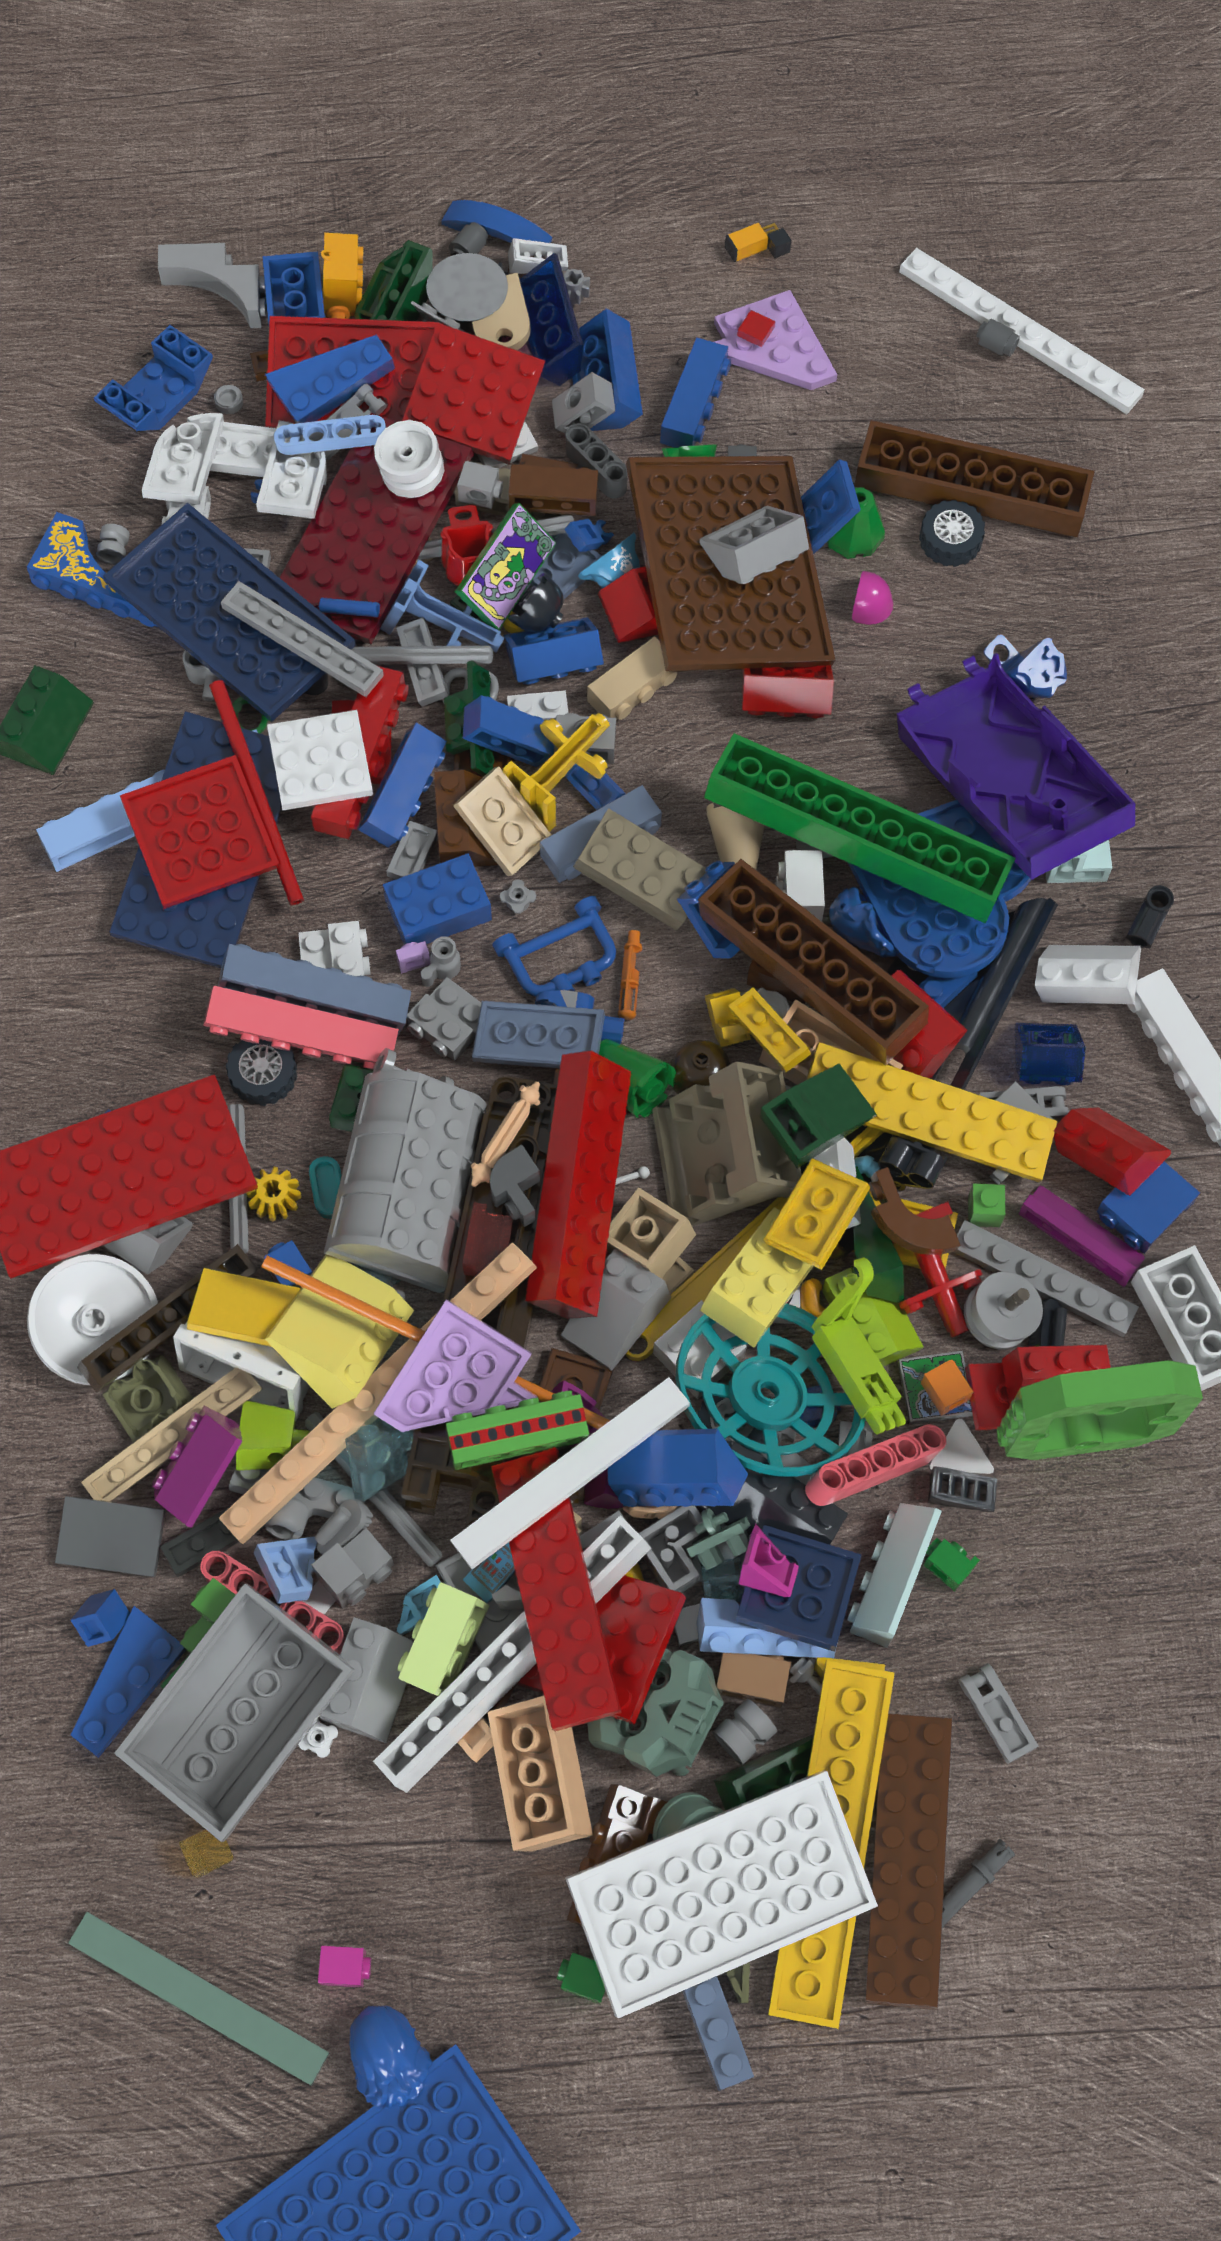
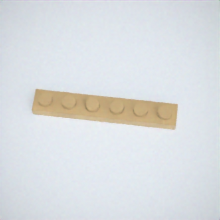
M234 1368L81 1483L93 1499L112 1502L169 1459L168 1457L174 1444L178 1440L182 1442L188 1431L185 1428L194 1412L199 1413L205 1405L224 1416H228L263 1390V1387L254 1375L239 1368Z

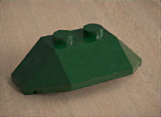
M408 240L403 244V247L393 251L379 262L355 311V319L417 321L420 313L411 302L413 301L422 306L423 302L426 303L428 299L426 285L428 277L433 271V250Z

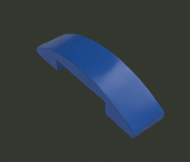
M471 200L452 201L441 221L442 225L457 231H461L465 225L475 222L480 224L488 235L510 243L513 238L545 243L552 242V236L531 221L509 210L484 202Z

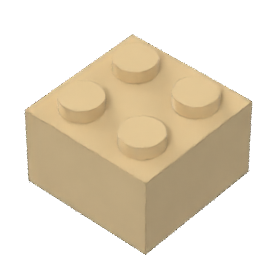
M638 1188L611 1221L607 1250L610 1254L614 1249L618 1250L662 1279L696 1236V1233L687 1217L641 1188Z

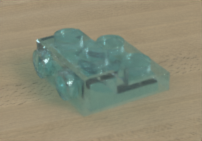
M379 1418L369 1425L360 1427L358 1432L345 1439L355 1499L366 1501L405 1476L408 1465L407 1451L412 1447L413 1430L401 1432Z

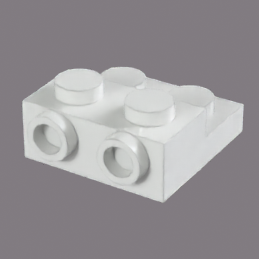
M359 921L328 924L327 930L299 932L301 960L309 961L314 966L325 969L336 968L352 976L371 975L369 956L363 957L362 952L363 947H368L366 929H360Z

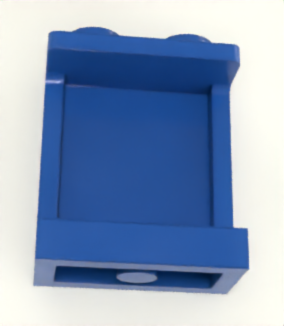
M716 861L710 864L705 869L706 873L700 879L690 882L685 887V892L677 898L713 958H732L741 949L702 919L698 899L735 865L734 862Z
M1163 1162L1130 1196L1115 1188L1101 1202L1097 1213L1107 1227L1115 1228L1124 1236L1125 1242L1131 1248L1139 1249L1145 1254L1156 1239L1184 1211L1186 1212L1194 1204L1200 1192L1166 1162Z

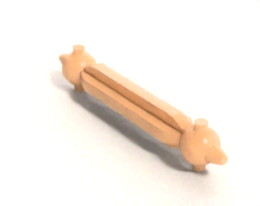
M536 1081L531 1086L525 1087L522 1085L520 1087L521 1099L513 1104L482 1153L481 1163L476 1164L474 1162L471 1164L473 1177L471 1186L476 1187L482 1182L490 1183V1169L494 1167L512 1143L530 1113V1105L535 1104L538 1106L540 1104L539 1082Z

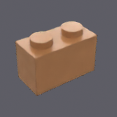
M723 1653L716 1687L722 1696L741 1700L750 1699L755 1703L781 1708L784 1703L791 1662L784 1661V1656Z

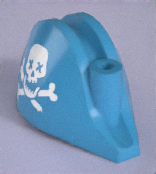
M632 533L614 549L581 571L578 577L581 580L595 581L603 589L631 569L640 568L639 559L635 551L636 534Z

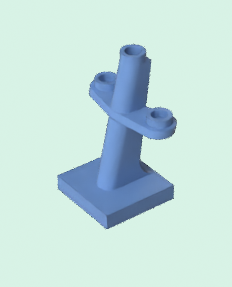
M418 560L380 630L390 635L406 611L419 618L423 617L426 621L452 632L446 646H461L462 643L457 640L461 636L481 646H491L496 653L504 640V637L500 635L501 631L469 616L472 609L468 605L464 612L427 594L421 588L420 582L429 565Z

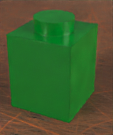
M573 1952L570 1961L563 1958L557 1975V1980L562 1981L561 1990L601 2004L606 1989L595 1960Z

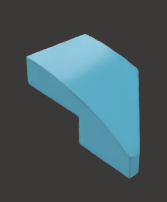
M437 1575L405 1595L404 1607L400 1623L397 1627V1632L400 1635L414 1630L417 1622L420 1619L424 1620L429 1608L426 1607L427 1598L434 1587L438 1588L441 1582Z

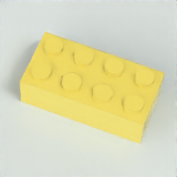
M775 1207L713 1286L700 1309L701 1312L752 1347L757 1345L814 1267L765 1243L764 1237L780 1212Z

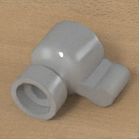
M439 937L432 943L430 965L421 971V981L425 987L432 986L437 978L444 980L448 977L452 979L460 972V954L456 949L455 942L451 938Z

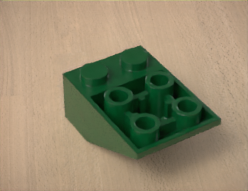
M840 1063L786 1090L762 1106L760 1114L762 1121L797 1169L877 1116Z

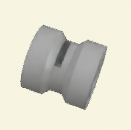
M117 524L103 525L100 531L101 542L98 544L96 551L97 557L108 564L116 565L126 556V549L124 547L129 542V531Z

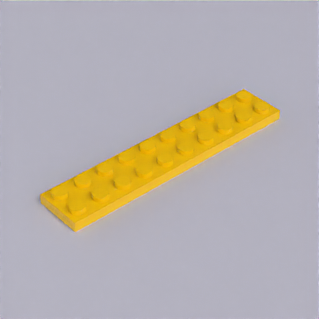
M826 1660L807 1777L823 1770L828 1772L864 1868L895 1673ZM856 1916L778 1949L768 2015L839 2029Z

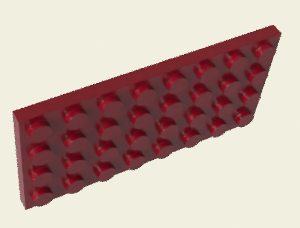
M382 417L386 428L396 423V421ZM376 427L371 428V433L376 432ZM436 436L439 450L444 460L445 471L442 480L433 491L414 498L398 496L387 488L375 459V445L351 448L318 507L315 519H312L280 579L318 610L321 598L379 602V617L323 613L352 638L371 645L457 487L465 461H471L474 455L472 448Z

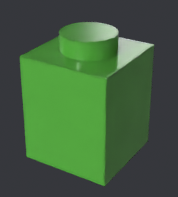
M973 1183L968 1195V1222L978 1227L1000 1228L1005 1217V1185Z

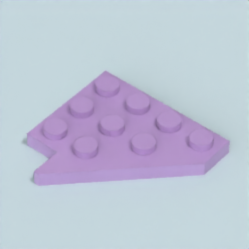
M790 290L714 317V325L722 337L721 340L715 341V343L728 346V359H731V364L808 390L836 382L837 373ZM750 310L776 321L774 330L762 347L737 336L738 329Z
M446 1299L374 1411V1415L399 1431L405 1432L452 1421V1416L471 1412L472 1416L485 1414V1409L505 1405L506 1409L519 1406L518 1402L538 1398L535 1394L514 1382L532 1353Z

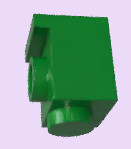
M936 1538L926 1551V1555L929 1557L924 1566L955 1592L976 1567L980 1559L974 1556L969 1560L966 1557L967 1552L954 1541L949 1543L945 1538L943 1541Z

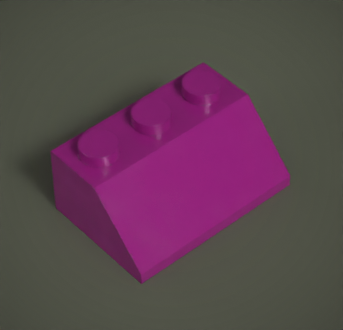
M205 1405L199 1413L194 1412L191 1415L185 1428L188 1431L182 1442L178 1440L174 1444L168 1457L171 1459L170 1464L166 1470H159L152 1483V1487L155 1488V1501L190 1528H192L242 1443L239 1423Z

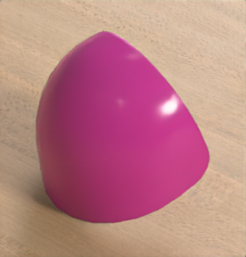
M862 571L853 607L852 620L868 625L883 622L890 616L893 610L891 590L886 581L879 575Z

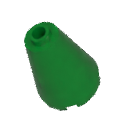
M610 1039L601 1041L599 1055L631 1071L626 1108L637 1118H639L638 1115L644 1118L648 1117L653 1113V1108L660 1107L667 1099L668 1095L664 1092L668 1084L672 1087L674 1086L675 1068L665 1061Z

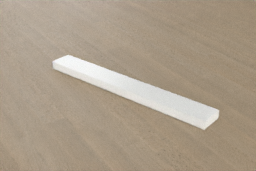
M668 1377L452 1538L451 1543L470 1568H475L690 1407V1402Z

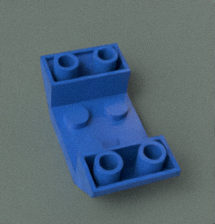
M171 325L151 342L154 357L131 380L122 386L112 379L94 397L95 402L136 431L160 430L198 393L213 358L212 353Z

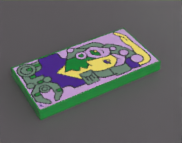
M520 503L513 504L455 590V593L487 625L500 630L556 545V542Z

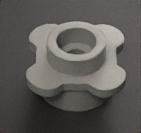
M517 879L512 882V886L508 890L500 893V900L506 903L508 908L514 913L520 914L529 907L530 903L536 900V893L533 890L527 889L522 880ZM518 894L521 895L519 899L515 897Z

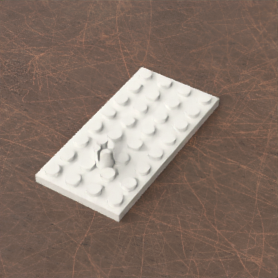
M825 1770L565 1878L613 2012L617 2018L628 2015L878 1906L830 1777Z

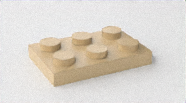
M499 766L494 767L453 804V807L507 876L514 875L540 850V841L551 836L550 832Z

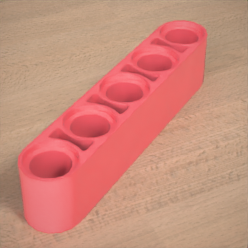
M927 1424L827 1463L807 1482L805 1486L806 1495L815 1505L826 1506L930 1463L945 1447L947 1443L945 1433L936 1425Z
M211 1551L202 1558L200 1569L208 1583L212 1578H215L236 1595L238 1593V1584L245 1579H250L254 1581L253 1589L267 1599L274 1597L266 1578L224 1552ZM223 1562L226 1564L225 1571L221 1575L212 1576L209 1574V1570L214 1563ZM303 1601L281 1604L280 1607L293 1618L300 1614L309 1615L310 1622L306 1628L318 1638L322 1639V1636L329 1631L338 1633V1641L330 1647L338 1654L341 1653L346 1637L342 1627L337 1622Z

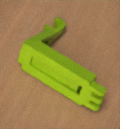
M863 1257L854 1260V1267L859 1272V1278L854 1273L843 1276L846 1286L811 1326L815 1331L812 1339L861 1419L865 1418L873 1432L880 1434L885 1430L894 1429L895 1426L905 1425L906 1419L897 1405V1402L902 1397L852 1317L862 1294L874 1277L871 1263Z

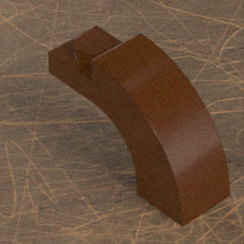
M888 1167L878 1170L872 1175V1182L869 1183L870 1191L874 1200H880L881 1205L876 1206L871 1211V1215L881 1231L890 1240L907 1250L927 1255L950 1253L961 1246L949 1215L937 1219H926L913 1214L901 1201Z

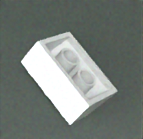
M1049 945L1038 960L1035 988L1041 1001L1044 1003L1134 1004L1141 947Z

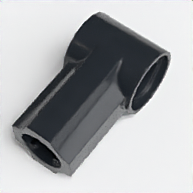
M1154 886L1148 891L1126 936L1131 944L1141 948H1151L1174 902V895L1166 886ZM1151 900L1160 901L1164 907L1154 906Z

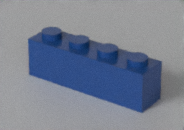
M696 337L661 425V444L679 448L682 446H695L696 442L701 443L705 432L704 421L705 419H711L714 409L712 401L714 397L719 398L722 390L723 381H721L723 375L727 376L730 370L731 359H728V346Z
M417 722L409 728L357 830L388 848L396 841L400 842L409 830L406 825L409 817H414L421 806V801L418 800L421 793H425L433 781V777L430 776L433 768H438L445 757V752L442 750L447 741Z

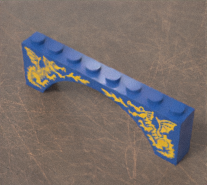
M56 512L27 565L32 584L42 590L50 589L58 592L68 599L75 598L84 601L91 607L113 611L119 617H130L139 620L145 626H156L105 583L103 576L106 572L101 569L89 551L88 536L83 521Z

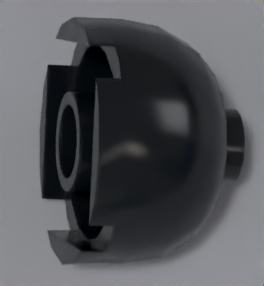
M544 572L537 577L540 581L538 586L535 588L533 585H530L512 611L515 614L508 616V619L516 626L531 633L541 632L548 626L553 629L563 617V614L560 612L564 603L563 593L560 587Z

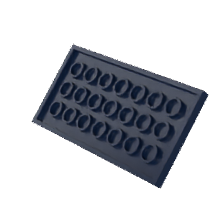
M186 503L103 576L107 585L271 722L326 672L222 608L221 601L238 581L350 650L355 647V640L189 503Z
M185 711L162 780L234 756L223 722ZM241 728L277 825L282 811V804L270 738L267 735ZM138 847L110 929V936L221 968L223 957L229 944H238L260 875L163 909L141 850Z

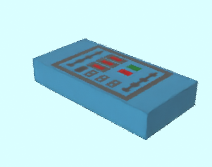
M509 1542L473 1568L463 1579L486 1603L492 1601V1594L504 1587L516 1572Z

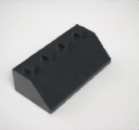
M736 1441L729 1445L732 1450L742 1456L769 1465L768 1459L756 1451L746 1448ZM745 1468L748 1476L734 1506H699L703 1510L711 1509L715 1515L725 1512L729 1521L724 1523L726 1525L747 1517L751 1525L746 1530L749 1538L756 1524L761 1530L766 1525L829 1545L848 1515L847 1512L833 1503L826 1506L812 1503L806 1495V1485L795 1477L773 1476L758 1473L748 1468Z

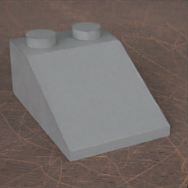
M614 1249L605 1260L597 1317L570 1319L561 1337L612 1371L671 1299L665 1280Z

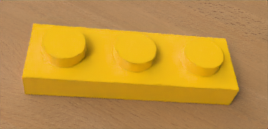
M754 987L728 1005L731 1013L785 1073L811 1055L807 1045Z

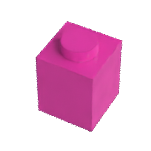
M321 1946L318 1983L326 1986L363 1988L364 1979H370L372 1959L371 1957H366V1950L364 1948Z

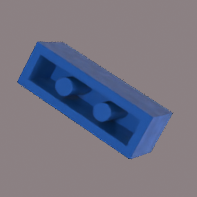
M482 695L464 707L463 739L534 767H538L546 762L554 754V744L540 730V724L544 721L541 717L532 716L520 711L516 707L507 706L495 701L491 697Z

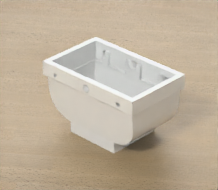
M187 1322L185 1325L180 1324L173 1336L179 1370L214 1384L234 1368H239L254 1375L263 1387V1390L249 1399V1401L293 1410L295 1412V1421L298 1419L303 1409V1399L310 1385L273 1347L188 1330Z

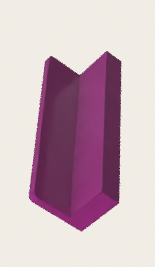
M1040 1185L1033 1195L1030 1194L1020 1209V1216L1122 1287L1126 1286L1145 1259L1138 1251L1131 1248L1044 1186Z

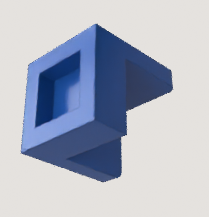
M112 1589L91 1595L72 1617L71 1622L87 1647L113 1640L125 1625L130 1612L116 1590Z

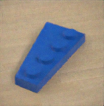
M135 1606L71 1733L74 1739L98 1758L186 1651L176 1638Z

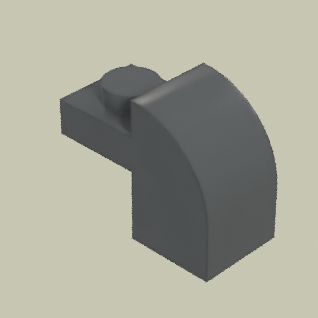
M523 1145L505 1154L496 1162L490 1176V1187L494 1206L497 1208L505 1203V1208L514 1221L519 1219L525 1227L535 1221V1209L523 1191L540 1182V1173Z

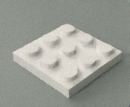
M357 710L267 725L282 810L373 795Z

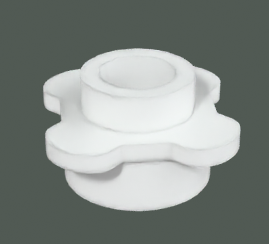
M317 1719L316 1723L298 1745L304 1751L309 1749L316 1753L318 1757L325 1758L330 1754V1747L333 1739L338 1736V1730L334 1725L326 1726ZM321 1735V1740L316 1741L315 1736Z

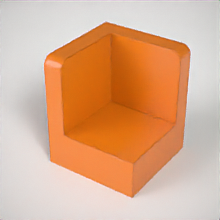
M949 1360L925 1373L921 1381L923 1388L941 1416L969 1401L973 1394V1390L953 1360Z

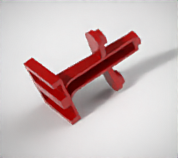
M947 1201L916 1215L926 1219H937L947 1215L950 1217L953 1211ZM914 1252L929 1290L900 1302V1309H904L906 1314L913 1313L924 1307L922 1301L932 1297L946 1331L950 1333L952 1338L969 1331L953 1288L963 1285L964 1290L981 1284L982 1280L980 1277L983 1275L981 1269L949 1280L940 1254L927 1255Z

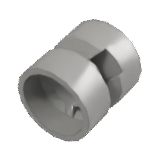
M746 1699L734 1711L735 1718L733 1720L725 1719L712 1732L723 1749L741 1765L756 1753V1744L764 1745L777 1733V1729L772 1721L750 1699Z

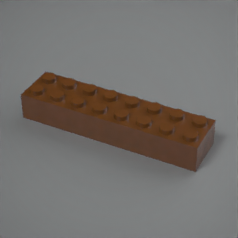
M870 420L857 467L854 487H863L867 490L933 505L940 504V502L945 500L946 502L951 500L963 501L967 505L976 508V511L985 517L1078 538L1095 471Z
M740 859L698 899L700 916L704 921L885 1066L928 1024L929 1006L744 860Z
M888 1714L879 1770L872 1892L878 1906L871 1909L866 1987L867 2004L938 2010L952 1718Z

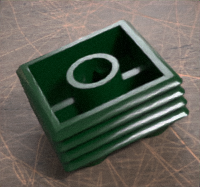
M349 1064L343 1066L329 1116L332 1128L352 1132L365 1076L373 1073L372 1069Z

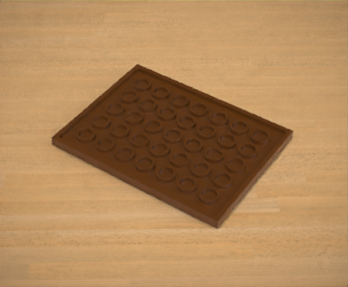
M629 457L626 462V468L665 671L832 666L836 660L793 457ZM765 506H771L804 517L809 549L800 553L798 558L784 561L776 565V569L770 572H763L755 576L751 582L739 584L736 581L724 578L701 546L699 540Z

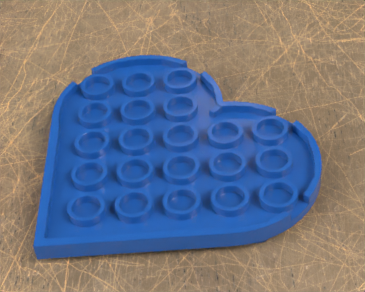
M958 800L918 814L1006 853ZM1014 862L985 924L848 863L867 902L873 905L875 917L886 939L894 945V949L897 952L896 955L914 970L939 978H957L973 974L986 967L997 957L1006 941L1009 926V914L1005 902L1021 893L1031 881L1027 874Z

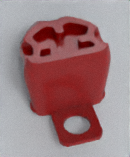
M475 505L450 508L448 516L451 526L444 527L440 533L442 537V564L446 571L447 579L456 586H459L493 535L492 524L488 521L479 520ZM461 512H468L472 514V516L467 520H458L455 518V516Z

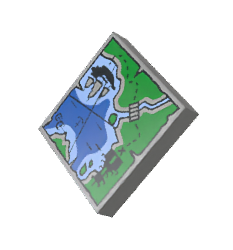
M963 1351L898 1360L909 1425L973 1416L970 1400L941 1416L921 1384L925 1373L949 1360H953L967 1381Z

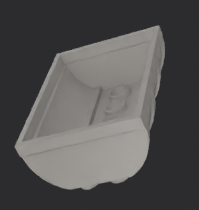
M387 1070L367 1074L361 1092L324 1254L437 1293L445 1291L472 1172L471 1164L474 1162L482 1121L487 1108L486 1102L475 1093L419 1072Z
M245 1583L114 1754L219 1841L224 1842L262 1791L266 1789L306 1733L310 1731L344 1683L351 1677L355 1669L335 1650L285 1610Z

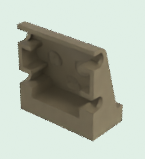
M736 1061L709 1076V1086L695 1084L670 1098V1108L655 1107L652 1109L668 1206L687 1217L692 1226L775 1197L788 1198L802 1175L800 1167L798 1169L795 1167L760 1118L761 1107L786 1091L782 1070Z

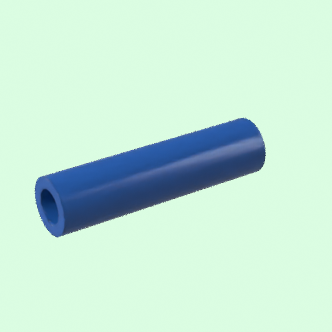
M321 598L319 610L322 613L379 617L380 604L379 602Z

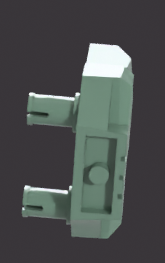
M665 1649L636 1720V1723L641 1722L640 1729L633 1731L635 1724L608 1716L588 1722L589 1742L595 1748L624 1755L633 1766L656 1777L670 1770L676 1776H685L690 1772L685 1766L692 1767V1763L713 1722L721 1711V1707H723L724 1702L716 1687L712 1669L704 1660L683 1650L672 1653ZM660 1677H665L663 1684H656Z

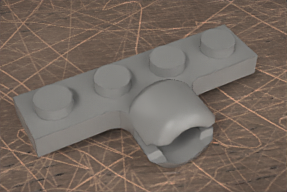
M235 1468L229 1483V1491L244 1495L270 1469L241 1471ZM314 1477L265 1524L266 1530L281 1540L298 1539L302 1536L308 1518L312 1515L330 1518L339 1506L348 1499L357 1500L364 1505L366 1492Z

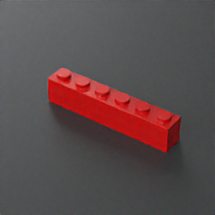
M381 666L378 667L383 669L384 676L367 697L358 693L351 710H357L371 780L376 778L379 773L380 761L378 760L381 753H385L388 749L390 740L388 734L391 727L397 725L400 702H405L408 695V685L405 684L403 672ZM369 796L315 805L311 814L314 830L349 840L352 830H357L361 819L360 809L362 804L368 802Z

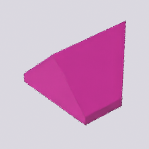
M755 1524L744 1558L739 1584L775 1595L791 1597L799 1566L796 1563H790L786 1556L779 1551Z

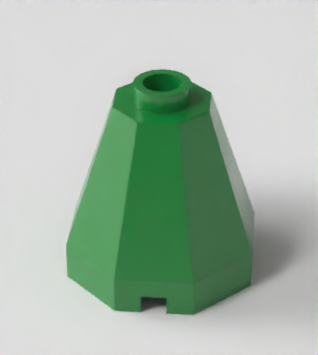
M863 487L855 488L861 510L827 541L830 549L847 559L856 558L858 554H864L863 557L871 556L885 538L882 516L873 493Z

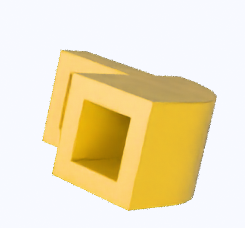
M735 988L705 995L709 1017L720 1047L751 1040L750 1033L731 1013L728 1006L741 997L740 991Z

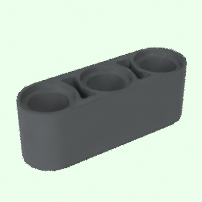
M580 423L570 425L566 430V455L574 464H578V468L598 470V488L607 497L615 499L624 496L628 484L626 465L589 427Z

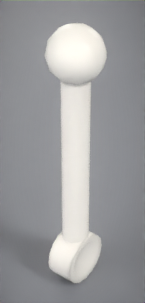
M645 1166L640 1167L637 1172L616 1178V1185L639 1177L646 1179L650 1171Z

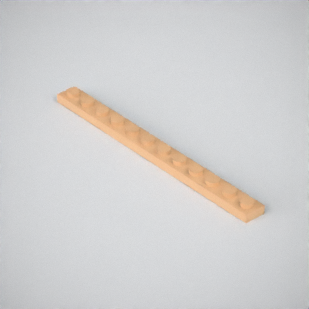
M512 1242L450 1302L477 1319L482 1320L537 1267ZM436 1314L420 1329L426 1331ZM409 1339L370 1376L356 1398L337 1406L219 1517L238 1541L242 1544L248 1541L378 1418L374 1415V1411L418 1342Z

